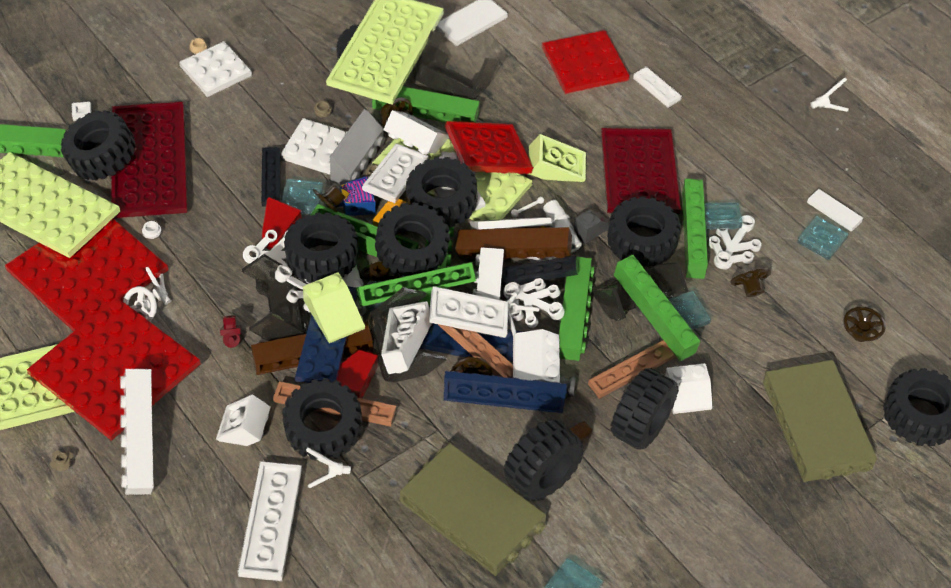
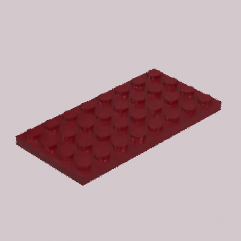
M169 102L112 106V112L122 117L136 142L133 156H131L130 162L124 165V169L117 171L114 176H111V202L120 208V212L114 218L187 213L184 103Z

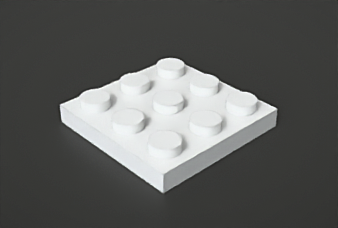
M221 42L180 61V67L207 97L252 76L251 70L225 42Z
M303 118L280 154L281 159L331 174L330 155L347 132Z

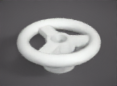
M141 286L130 289L126 293L123 302L129 305L131 296L138 292L137 301L130 307L137 312H141L146 317L145 319L150 322L157 310V303L153 293Z

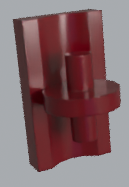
M236 315L224 316V327L220 328V336H223L225 346L234 348L240 342L241 325H237Z

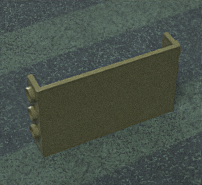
M821 360L817 363L801 364L789 368L783 367L766 372L763 385L803 482L818 479L827 480L834 476H848L855 472H868L873 469L877 457L833 360Z
M451 443L445 448L442 447L437 452L436 457L431 461H427L418 474L412 475L408 483L400 490V502L495 576L509 562L513 563L522 548L526 549L531 544L532 538L536 534L540 535L546 527V514Z

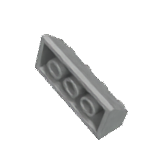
M365 109L330 155L332 182L341 185L359 179L361 172L366 170L368 162L371 158L375 157L378 148L382 147L385 142L383 128Z

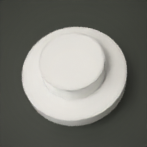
M149 221L144 224L142 233L146 238L153 239L161 234V227L157 222Z

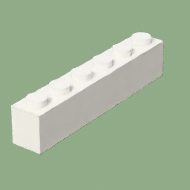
M126 369L124 376L120 377V388L124 389V395H121L120 407L124 408V415H121V428H124V435H121V447H125V455H121V467H125V475L121 477V487L125 488V494H151L153 490L151 369Z

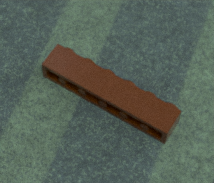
M569 227L458 230L456 251L460 259L465 260L476 258V255L481 252V247L504 249L503 259L571 257L572 234Z
M364 322L365 329L347 337L342 358L350 357L358 350L373 352V340L367 322ZM306 334L251 345L256 374L260 375L298 367Z

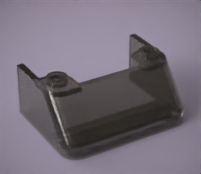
M431 30L427 44L414 70L415 79L441 94L475 100L490 84L499 59L485 58L481 70L470 80L445 67L448 59L447 54L439 49L445 32Z
M263 254L242 268L243 273L255 279L257 292L268 298L270 314L250 326L249 331L267 341L307 334L310 316L309 312L303 307L305 304L304 298H298L295 303L288 301L286 298L290 290H303L287 281L284 283L278 282L275 279V271L282 264ZM292 273L291 276H293L294 278L300 280V279L297 277V275H294V274Z
M679 262L655 264L644 268L668 300L674 298L676 293L688 292ZM618 280L592 290L595 299L610 319L615 321L626 318L625 315L629 310L638 307Z
M403 287L368 315L367 323L372 336L376 355H378L382 377L387 382H399L425 376L447 360L445 356L422 353L418 357H414L408 371L388 374L381 355L389 308L415 304L427 296L426 292Z

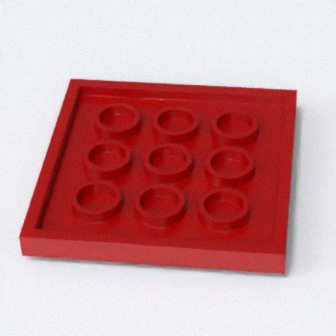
M605 30L542 43V49L565 94L629 80V74Z
M446 122L445 128L461 164L465 163L469 166V169L473 172L532 174L533 166L512 124Z

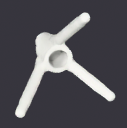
M843 78L826 94L810 102L811 107L814 109L824 106V108L848 111V108L830 104L829 95L847 79Z
M146 267V271L155 286L152 290L155 299L157 298L164 305H167L171 300L165 289L163 274L159 276V285L150 268Z
M514 293L507 301L508 321L513 335L516 333L512 315L517 310L539 311L537 307L520 306L512 303L517 297V293Z
M310 448L306 449L307 452L317 457L318 461L329 465L328 474L308 485L309 488L327 479L336 477V475H341L342 473L350 474L351 466L334 462Z

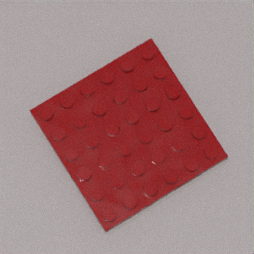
M114 219L110 220L70 258L41 243H37L5 265L6 270L73 332L116 297L123 301L130 289L138 286L146 287L150 284L152 280L146 271V267L150 268L156 279L169 270L167 264Z
M116 297L31 365L27 372L32 378L112 441L124 431V428H121V415H124V408L120 407L121 395H124V389L120 388V377L124 376L126 369H151V399L153 406L201 363L200 359Z

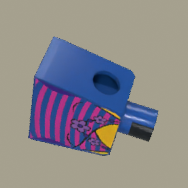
M367 177L340 185V192L346 198L337 207L343 206L345 215L376 214L373 194L362 190L363 184L368 179Z

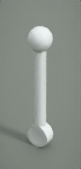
M539 197L536 201L518 210H512L511 216L517 217L522 211L538 203H544V198Z

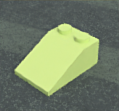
M541 134L529 145V160L533 166V171L530 175L543 180L584 182L586 180V152Z
M339 272L303 286L304 302L329 343L365 329L351 293Z

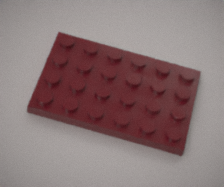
M601 128L607 213H612L616 206L625 200L629 201L630 198L636 197V199H639L640 197H646L651 199L652 197L658 202L663 201L667 207L670 206L674 210L673 213L680 214L681 207L672 129Z

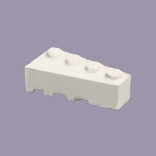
M481 247L480 254L476 255V266H479V272L475 271L476 281L474 283L478 284L477 289H473V295L500 300L504 249Z
M427 301L389 308L381 354L388 374L408 371L432 324L429 322L430 308Z

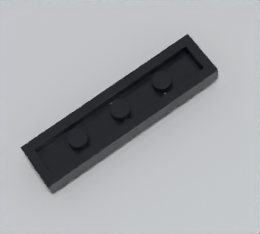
M280 147L262 148V207H266L269 197L280 202Z
M576 256L503 267V286L505 287L511 282L518 284L530 283L537 278L549 280L578 275V259Z

